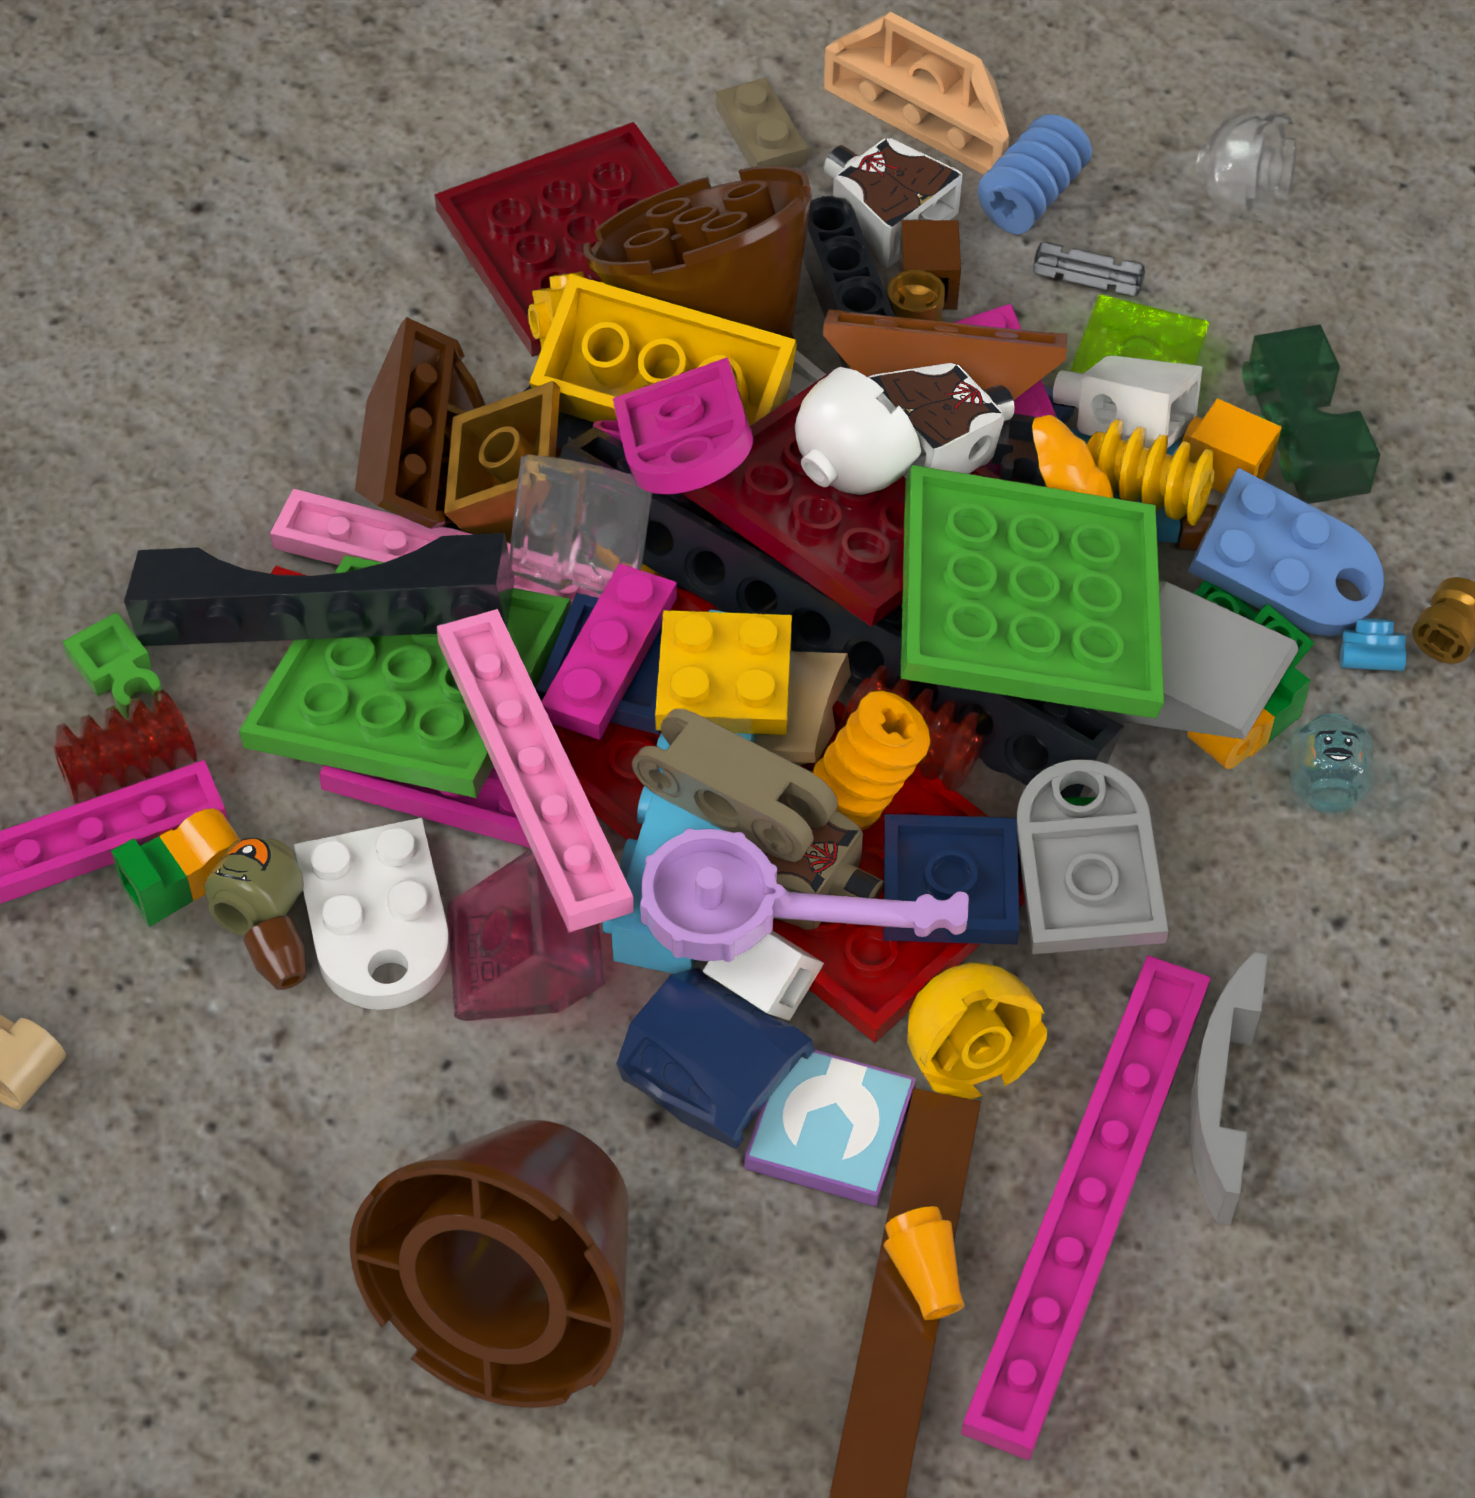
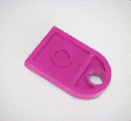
M728 357L612 398L627 463L636 484L645 491L656 494H677L702 488L723 478L736 469L751 451L753 436Z

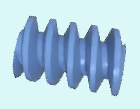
M1043 115L1036 118L979 181L978 196L986 215L996 226L1008 233L1019 235L1028 232L1033 226L1034 220H1038L1043 215L1046 207H1050L1058 194H1061L1067 188L1069 182L1073 181L1081 172V168H1085L1090 162L1092 147L1088 136L1074 122L1059 115Z

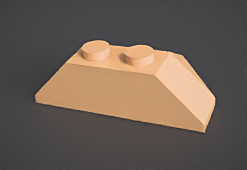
M892 12L831 42L825 48V90L983 175L1007 151L1009 133L997 85L983 61L977 56Z

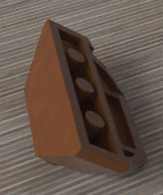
M406 317L399 326L367 398L355 491L380 508L427 528L434 529L454 523L444 514L453 417L486 404L475 379L462 362L465 356L458 340Z

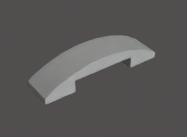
M1254 952L1238 968L1217 1000L1204 1035L1190 1094L1189 1138L1196 1176L1206 1204L1216 1223L1231 1225L1240 1197L1247 1132L1219 1126L1229 1044L1234 1042L1252 1045L1261 1015L1268 954Z

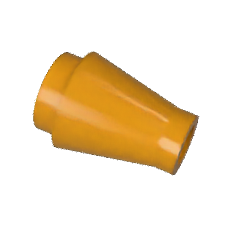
M934 1206L914 1209L888 1221L885 1229L889 1239L884 1243V1248L916 1299L924 1320L943 1318L961 1310L965 1304L959 1287L952 1223L943 1220L939 1208Z

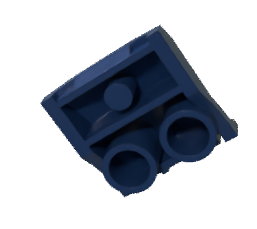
M693 968L671 974L631 1021L616 1065L624 1082L651 1097L680 1122L736 1149L744 1140L742 1131L802 1057L808 1059L815 1051L812 1039L795 1026L765 1013L746 999L710 981L702 969Z

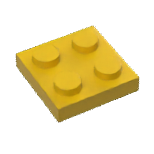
M663 610L655 711L656 730H661L663 719L670 711L676 708L694 712L733 733L787 735L792 615Z

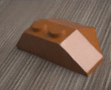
M828 309L823 327V336L848 366L866 377L881 373L953 363L959 365L982 390L999 384L1004 385L1010 391L1013 400L1064 362L1067 352V334L1008 329L854 313Z

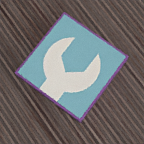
M815 1050L808 1059L802 1057L763 1105L745 1155L744 1169L877 1207L909 1110L916 1078Z

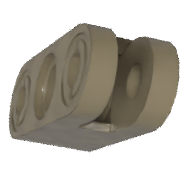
M675 708L662 721L661 731L670 745L667 751L658 746H645L639 750L632 762L634 773L640 782L651 792L724 831L732 833L742 832L745 838L754 843L760 850L784 861L796 862L801 860L814 840L811 828L825 826L838 807L837 798L832 789L818 776L686 709Z

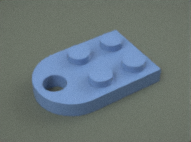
M1240 468L1231 477L1187 570L1260 610L1268 603L1299 630L1318 636L1341 635L1343 630L1355 629L1357 619L1367 618L1377 606L1384 587V575L1379 557L1367 539L1358 531ZM1344 579L1352 582L1359 589L1361 600L1352 601L1341 595L1336 587V580Z

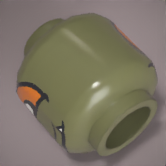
M244 837L235 841L210 872L204 886L209 902V912L214 920L229 932L245 936L251 928L263 921L286 916L299 898L304 888L302 871L296 863V857L287 845L271 838L264 840L262 838Z

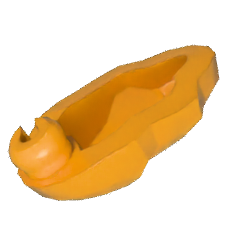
M1046 415L1034 418L1032 424L1033 438L1038 453L1039 469L1046 486L1114 498L1106 472L1095 465L1085 441L1075 436L1067 425L1055 416Z

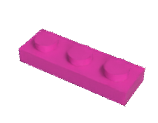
M621 563L617 565L541 701L552 724L598 740L601 739L662 626L663 610L670 611L677 598V582Z

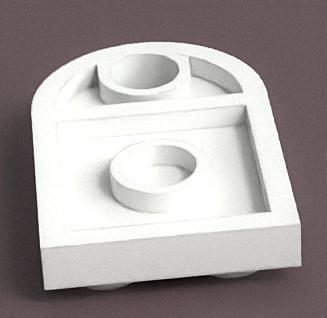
M422 818L294 844L298 866L303 875V891L318 964L322 977L328 987L348 1003L376 1010L402 1007L415 1002L430 992L440 981L447 968L450 957V941ZM386 963H397L407 969L406 974L400 980L390 984L379 983L371 977L376 968Z

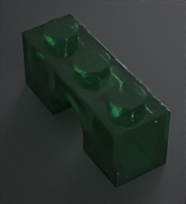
M1321 324L1255 335L1249 361H1245L1242 366L1245 390L1249 396L1255 395L1261 409V418L1282 426L1277 448L1280 452V467L1283 478L1288 484H1294L1300 500L1307 504L1370 493L1381 455L1360 410L1332 414L1317 409L1331 406L1340 370V365Z

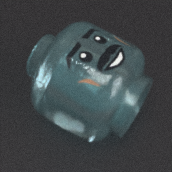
M1324 714L1301 726L1290 740L1291 789L1301 800L1306 801L1311 808L1320 812L1339 813L1353 808L1358 801L1364 799L1369 794L1374 785L1372 736L1363 726L1350 721L1347 717L1340 714Z

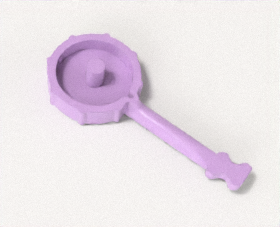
M687 828L684 833L664 843L653 855L646 857L642 878L640 908L641 922L647 925L653 936L664 947L672 951L674 957H685L701 961L724 960L731 962L736 956L755 946L766 934L772 932L774 918L911 928L920 937L928 936L937 928H946L952 934L958 935L966 930L969 896L965 892H956L950 899L940 901L930 894H924L919 896L916 902L788 892L782 885L777 884V867L771 864L766 855L754 843L746 839L742 832L732 833L717 829L694 830Z

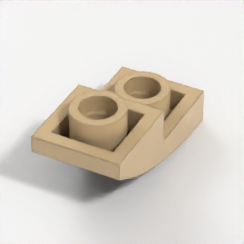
M790 652L787 735L756 734L755 744L798 766L806 763H817L836 730L832 707L851 676L848 653Z

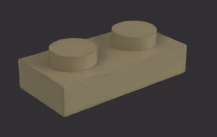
M766 77L716 91V109L750 167L785 166L795 168L807 164L808 147Z

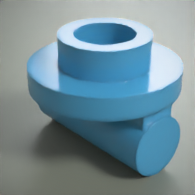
M1357 619L1356 629L1343 630V643L1340 648V668L1404 671L1406 666V634L1394 632L1395 621Z

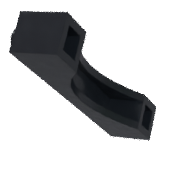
M504 533L441 536L413 552L385 563L349 572L315 576L276 575L247 570L219 560L199 547L138 550L124 603L136 637L143 646L437 634V626L496 609H498L507 628L515 578Z

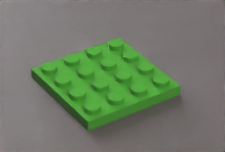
M911 465L905 481L901 679L1157 719L1164 705L1156 505Z
M345 555L335 573L349 572L383 562ZM513 588L507 630L536 688L567 617L571 601L569 598ZM437 634L293 640L239 730L243 746L246 749L473 798L478 797L494 767L438 644Z

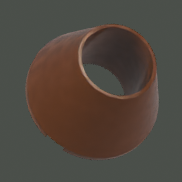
M526 1120L511 1124L403 1166L388 1174L376 1184L361 1203L351 1228L350 1258L357 1286L364 1302L380 1327L385 1326L390 1321L400 1334L417 1349L411 1359L442 1382L473 1397L505 1406L542 1408L566 1403L572 1393L589 1385L595 1387L602 1380L615 1360L621 1346L624 1333L629 1211L627 1189L613 1161L598 1145L583 1134L564 1125L543 1120Z

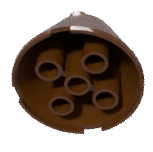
M761 166L740 169L738 171L741 178L740 181L711 187L707 176L672 187L629 206L602 223L594 230L598 242L592 248L590 243L584 244V256L588 266L607 285L794 339L792 329L812 199V188L809 178L803 171L792 167Z

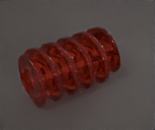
M880 665L869 678L862 681L851 697L843 713L839 731L846 726L849 716L858 709L859 702L870 692L885 691L900 696L910 702L922 715L929 729L930 745L926 756L918 763L920 764L922 777L927 780H935L943 774L942 783L944 788L954 792L969 776L983 747L984 735L981 736L975 733L979 714L975 711H970L958 724L953 721L956 708L955 701L948 699L935 712L931 710L934 690L925 688L913 701L908 698L911 680L900 679L890 689L886 687L889 667Z
M163 689L154 693L153 712L150 711L141 699L135 698L129 702V720H126L120 711L112 706L105 709V727L103 729L89 714L80 718V737H77L65 723L56 726L53 750L66 789L74 805L79 804V784L85 783L96 797L103 795L104 775L109 774L121 788L128 786V767L133 765L146 780L152 778L153 758L159 757L170 771L176 770L178 749L183 748L194 763L197 762L194 742L185 718L178 705Z

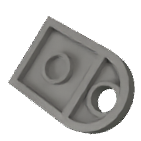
M1094 760L1061 762L1048 767L1036 775L1021 795L1016 820L1017 843L1032 954L1167 943L1169 931L1150 811L1147 800L1139 786L1121 770ZM1083 784L1090 787L1095 792L1097 798L1088 805L1075 806L1066 802L1060 793L1069 785Z

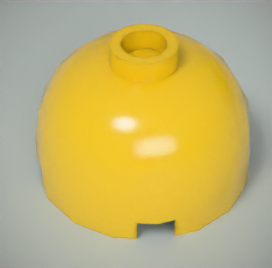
M969 962L951 967L937 975L917 994L909 1010L907 1043L920 1071L935 1092L974 1099L982 1096V1094L973 1085L1002 1075L1005 1087L1017 1080L1036 1061L1047 1038V1028L1041 1021L1042 1013H1045L1030 989L1018 977L1001 967L989 963Z

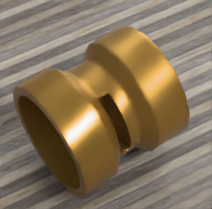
M907 270L898 273L891 279L887 288V298L895 317L942 322L941 311L944 307L945 290L943 283L938 277L923 270Z
M1451 577L1440 583L1432 596L1431 607H1428L1420 614L1413 626L1412 634L1415 643L1429 657L1439 662L1455 664L1467 659L1475 647V582L1467 578Z

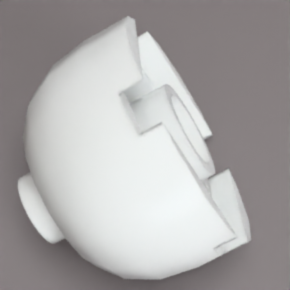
M843 367L836 368L811 389L802 401L795 423V432L798 448L803 456L801 465L805 473L815 483L822 487L830 485L846 493L864 495L887 488L900 479L919 458L921 448L918 434L902 408L898 406L890 413L876 399L884 389L875 381L856 370Z

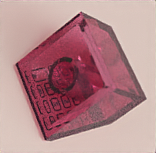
M529 849L448 903L455 1018L463 1021L559 1013L605 985L599 923L573 932L568 931L532 849Z

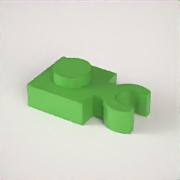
M117 612L62 641L67 658L97 697L112 689L117 710L124 718L131 720L136 717L130 699L135 693H148L157 704L164 701L160 680L153 671L149 670L152 665L148 651Z

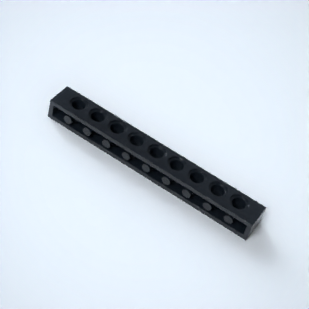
M593 427L563 446L554 475V485L545 508L564 518L571 527L590 533L616 548L617 552L623 557L638 561L667 579L677 582V588L694 593L716 606L719 611L727 613L792 615V651L848 653L851 672L848 683L867 694L875 691H885L900 696L910 702L922 715L932 735L943 741L954 743L980 758L990 769L1006 773L1026 786L1040 772L1061 762L1094 760L1108 763L1124 728L1122 724L1095 709L901 679L902 604L871 627L682 493L656 494L640 488L636 484L627 463L623 444L618 439L597 427ZM982 707H984L989 712V714H987ZM1036 738H1038L1039 740H1041L1046 747H1044L1042 744H1040L1039 741H1038ZM1072 784L1065 787L1060 794L1063 799L1064 797H1087L1093 790L1083 784Z

